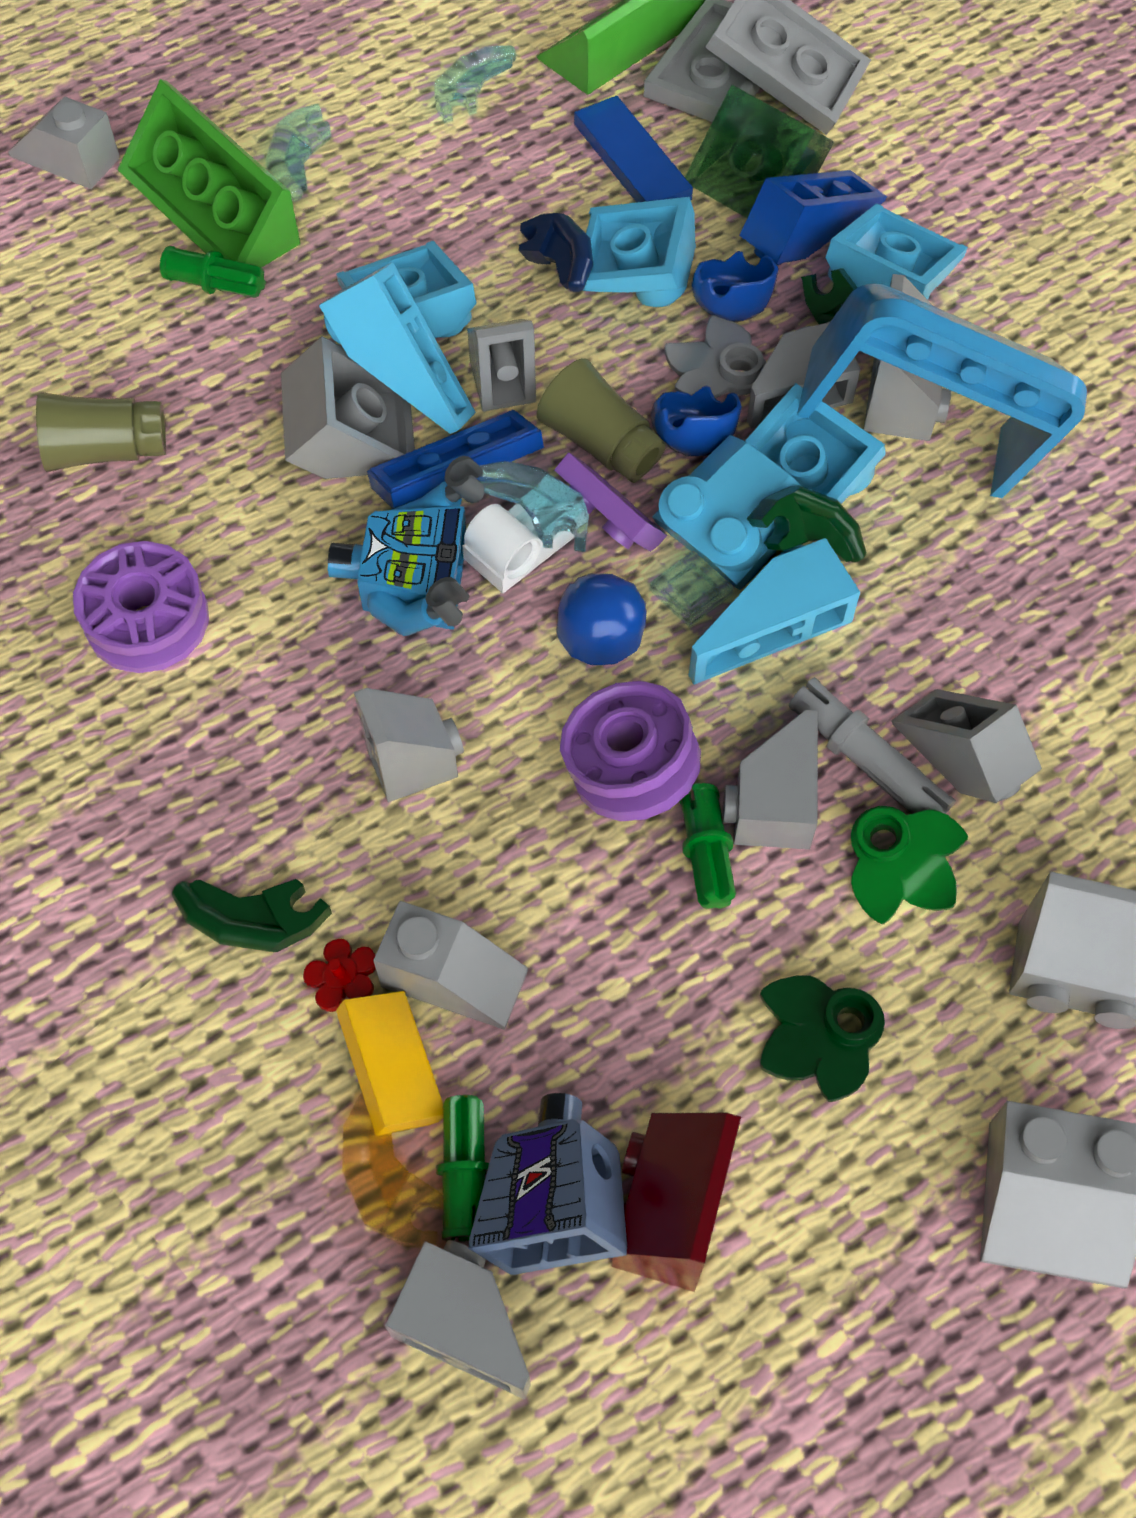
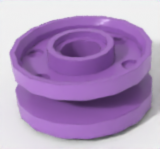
M149 541L125 543L99 554L81 572L73 591L74 615L82 627L89 644L98 658L119 670L144 673L164 670L185 659L202 642L209 623L208 602L201 589L198 574L186 556L165 544ZM143 606H148L142 610H137Z
M645 681L615 683L598 690L573 709L562 728L560 752L579 796L595 813L617 821L646 820L668 811L690 792L700 773L701 749L694 735L690 718L681 699L661 685Z

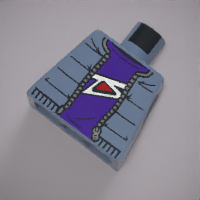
M551 1093L543 1096L540 1102L538 1127L504 1134L494 1144L468 1249L510 1275L627 1255L620 1154L614 1143L581 1120L583 1104L579 1098L573 1095Z

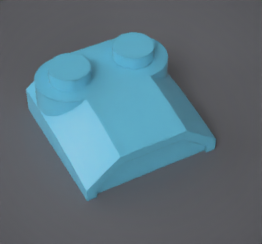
M690 197L590 208V220L586 234L591 240L593 268L582 291L635 292L638 300L650 307H664L675 302L686 290L696 248L695 213Z
M876 203L831 239L825 258L830 265L828 276L831 280V271L841 268L846 271L857 287L866 284H882L890 287L893 274L904 275L928 300L931 292L963 259L968 247L955 243Z
M434 241L346 272L336 273L338 283L344 289L393 262L435 338H446L460 333L463 327L471 321V310L476 305L473 283Z
M795 383L745 441L789 473L802 487L837 499L842 504L849 495L861 492L871 483L875 473V466L886 455L885 444L823 401L819 403L808 419L797 416L803 388Z
M729 435L689 476L674 480L663 490L659 499V510L652 518L656 524L738 590H741L777 551L768 549L764 544L774 531V520L768 528L752 527L747 517L764 498L785 488L800 484L789 473L751 444Z

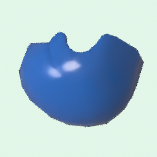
M737 251L726 261L711 259L700 262L693 275L691 285L693 296L698 304L711 315L733 322L751 319L766 308L776 285L779 268L773 259L767 255L762 257L757 265H751L746 261L741 251Z
M709 386L702 387L692 395L680 391L662 393L653 404L651 411L652 427L655 433L666 443V446L675 452L685 456L710 455L729 435H734L742 405L738 395L733 392L729 393L723 402L718 401L713 396Z
M590 573L579 577L574 583L568 585L558 606L556 627L558 639L569 655L589 665H615L635 653L641 645L646 626V602L633 583L616 575Z

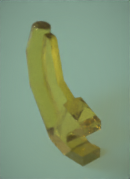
M360 1093L343 1125L342 1173L364 1225L404 1247L422 1248L425 1241L438 1247V1231H422L413 1226V1217L421 1208L442 1209V1193L411 1172L409 1173L394 1156L392 1133L380 1136L375 1135L363 1094Z

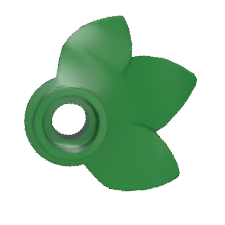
M876 806L864 811L856 819L851 830L852 847L859 859L852 875L851 884L854 895L862 909L869 917L880 924L887 923L895 915L903 900L911 905L927 910L941 911L952 909L956 905V879L945 857L953 854L968 840L967 833L949 815L929 809L906 815L894 807ZM880 830H888L895 835L896 841L887 849H879L872 844V836Z

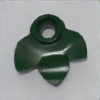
M797 975L783 978L764 987L761 990L760 997L769 1011L780 1021L781 1025L774 1030L765 1044L760 1060L762 1070L784 1080H805L815 1076L822 1095L830 1103L849 1097L858 1091L869 1074L868 1051L879 1042L884 1031L885 1018L879 1003L870 994L860 989L841 988L833 991L825 983L813 976ZM843 1013H852L860 1019L862 1028L857 1032H846L839 1026L837 1017Z

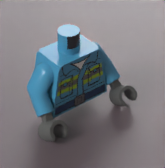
M460 456L447 467L445 481L424 496L391 510L373 512L368 516L363 545L331 543L328 554L329 577L358 579L357 584L362 609L369 611L373 617L402 636H410L434 626L454 629L463 618V613L458 609V603L467 602L470 598V595L461 586L464 565L462 545H464V535L466 532L465 508L460 506L461 498L469 503L479 502L483 498L484 485L476 479L482 476L483 469L470 457Z

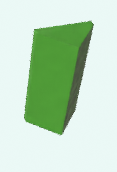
M622 0L536 57L578 89L589 95L679 35L705 0Z
M160 79L117 170L206 254L209 251H218L223 255L224 259L257 265L262 268L300 245L291 192L168 81Z

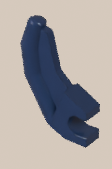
M562 213L540 214L521 223L520 231L529 241L519 244V251L526 260L536 264L556 263L560 283L564 288L575 293L581 292L585 288L593 268L590 237L571 217Z

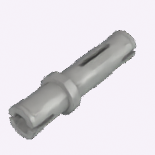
M815 677L808 681L806 687L800 688L791 699L789 708L798 715L805 710L818 711V731L829 740L826 746L835 755L841 752L845 754L868 777L911 814L929 809L946 814L955 804L956 800L952 796H949L935 785L898 750L867 725L869 718L860 710L853 713Z

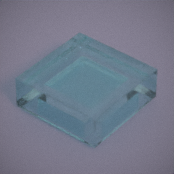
M692 551L650 582V591L690 628L730 598L733 594V586L695 551Z

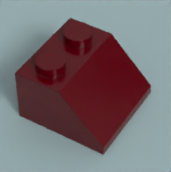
M651 1113L646 1135L632 1132L621 1172L622 1174L634 1177L627 1203H624L627 1255L612 1258L611 1267L695 1292L705 1264L741 1116L730 1113Z

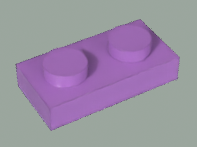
M568 452L554 469L555 472L570 484L564 491L565 495L588 514H591L595 508L608 519L602 528L625 548L629 549L635 542L651 552L666 538L667 534L591 466Z

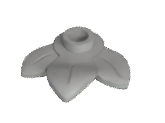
M711 315L707 323L705 342L667 343L664 349L668 364L681 376L676 382L675 391L690 395L696 393L704 386L711 388L715 398L732 392L737 395L751 394V387L766 364L761 351L752 345L751 335L747 330L733 321L719 318L715 315Z

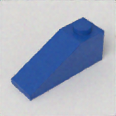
M851 170L769 177L765 179L739 236L755 247L754 253L760 259L767 255L773 259L776 265L804 260L830 242L834 236L876 203L880 205L885 202L887 196Z

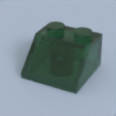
M731 85L685 178L692 187L748 218L766 178L818 173L834 141L738 87Z

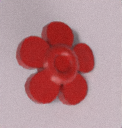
M335 939L326 944L323 954L328 964L316 960L310 962L304 969V982L309 987L319 988L315 995V1001L321 1009L328 1012L336 1011L342 1001L346 999V996L352 999L371 996L374 992V984L367 977L376 970L373 961L375 958L374 951L369 947L363 946L357 948L352 953V948L345 939Z

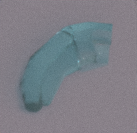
M485 46L459 57L435 80L436 110L444 123L453 121L452 107L456 105L465 107L469 115L477 113L479 92L484 82L513 66L512 62L516 60V51L513 46Z
M318 103L297 109L280 120L274 129L266 155L265 163L268 172L291 192L292 202L300 200L303 197V192L307 190L304 163L312 153L332 138L328 121L323 122L321 108Z
M508 461L479 465L483 469V474L476 479L484 485V493L520 504L532 518V524L544 548L552 549L554 536L558 532L568 531L575 536L574 551L585 552L589 514L583 497L579 492L541 468Z

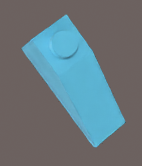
M393 262L342 289L319 305L325 315L324 322L328 333L334 341L342 345L350 359L449 434L460 430L476 413Z
M824 538L805 546L800 544L784 550L777 557L772 558L695 642L691 650L688 675L694 685L853 621L860 590L827 539Z

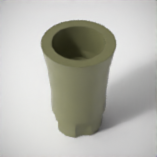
M588 359L576 360L565 367L549 384L538 404L537 419L539 422L566 436L591 454L608 470L619 472L632 483H636L648 473L661 459L665 451L666 443L653 432L649 421L633 409L605 381Z
M39 392L37 395V438L41 461L46 472L87 464L139 461V455L145 457L166 455V424L161 402H135L134 398L71 397Z

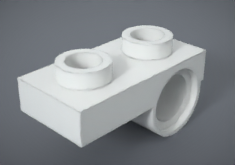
M547 480L508 511L500 504H491L482 509L472 519L466 529L464 545H462L463 558L501 593H505L587 528V513Z

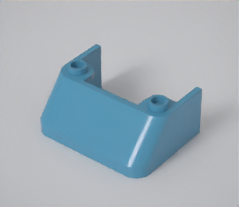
M866 284L856 288L849 295L813 345L797 416L808 419L859 351L1011 416L1002 425L1000 430L990 494L992 497L1003 498L1083 419L1087 388L1080 378L1041 353L892 287L882 284Z

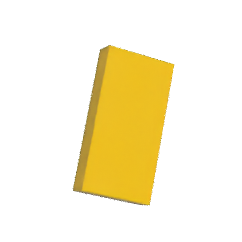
M405 991L343 1000L336 1013L375 1135L380 1136L440 1122L443 1118V1102Z

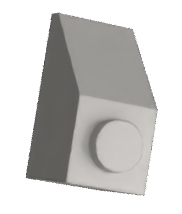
M63 97L8 151L10 157L89 189H92L120 159L107 113L68 97Z
M518 319L467 328L470 365L482 411L535 403V343L532 321Z
M830 322L816 326H805L783 334L751 387L747 415L750 429L758 427L795 383L803 388L812 347ZM855 357L822 399L831 408L853 403L861 370Z
M370 688L354 692L367 752L388 803L458 777L456 756L464 753L463 744L453 719L449 718L442 721L433 699Z
M935 689L892 720L893 725L961 794L997 803L1015 795L1020 790L1021 784L1042 769L1019 709L1015 704Z
M805 710L740 762L736 785H725L722 818L723 823H734V845L810 850L818 824V711Z
M399 901L373 960L382 988L394 992L405 991L408 997L503 1030L507 1026L528 972V968L464 922L403 901Z
M447 1240L443 1249L425 1241L385 1325L390 1336L525 1400L531 1386L530 1376L492 1271L483 1268L486 1259L468 1249V1246L452 1240Z

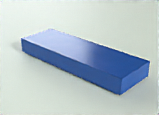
M617 95L574 112V125L636 203L690 197V200H692L693 187Z
M511 410L370 468L367 471L372 490L394 509L424 496L444 482L446 469L456 458L468 456L483 469V473H486L543 449L542 432L518 412Z

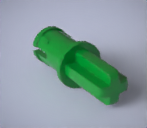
M167 246L160 258V273L164 279L201 286L205 293L214 294L216 290L256 298L266 285L264 270L260 266L224 259L223 255L218 251H209L207 254L182 250L175 246Z
M696 783L692 786L695 800H692L691 792H689L679 801L682 806L687 835L682 844V850L684 855L691 859L697 899L700 905L705 909H723L730 906L731 900L736 895L729 852L733 849L734 842L730 833L725 832L719 802V789L713 784Z
M474 1095L447 1097L443 1103V1163L436 1165V1174L443 1176L442 1240L454 1241L455 1237H459V1241H469L489 1163L485 1162L484 1103L478 1096Z

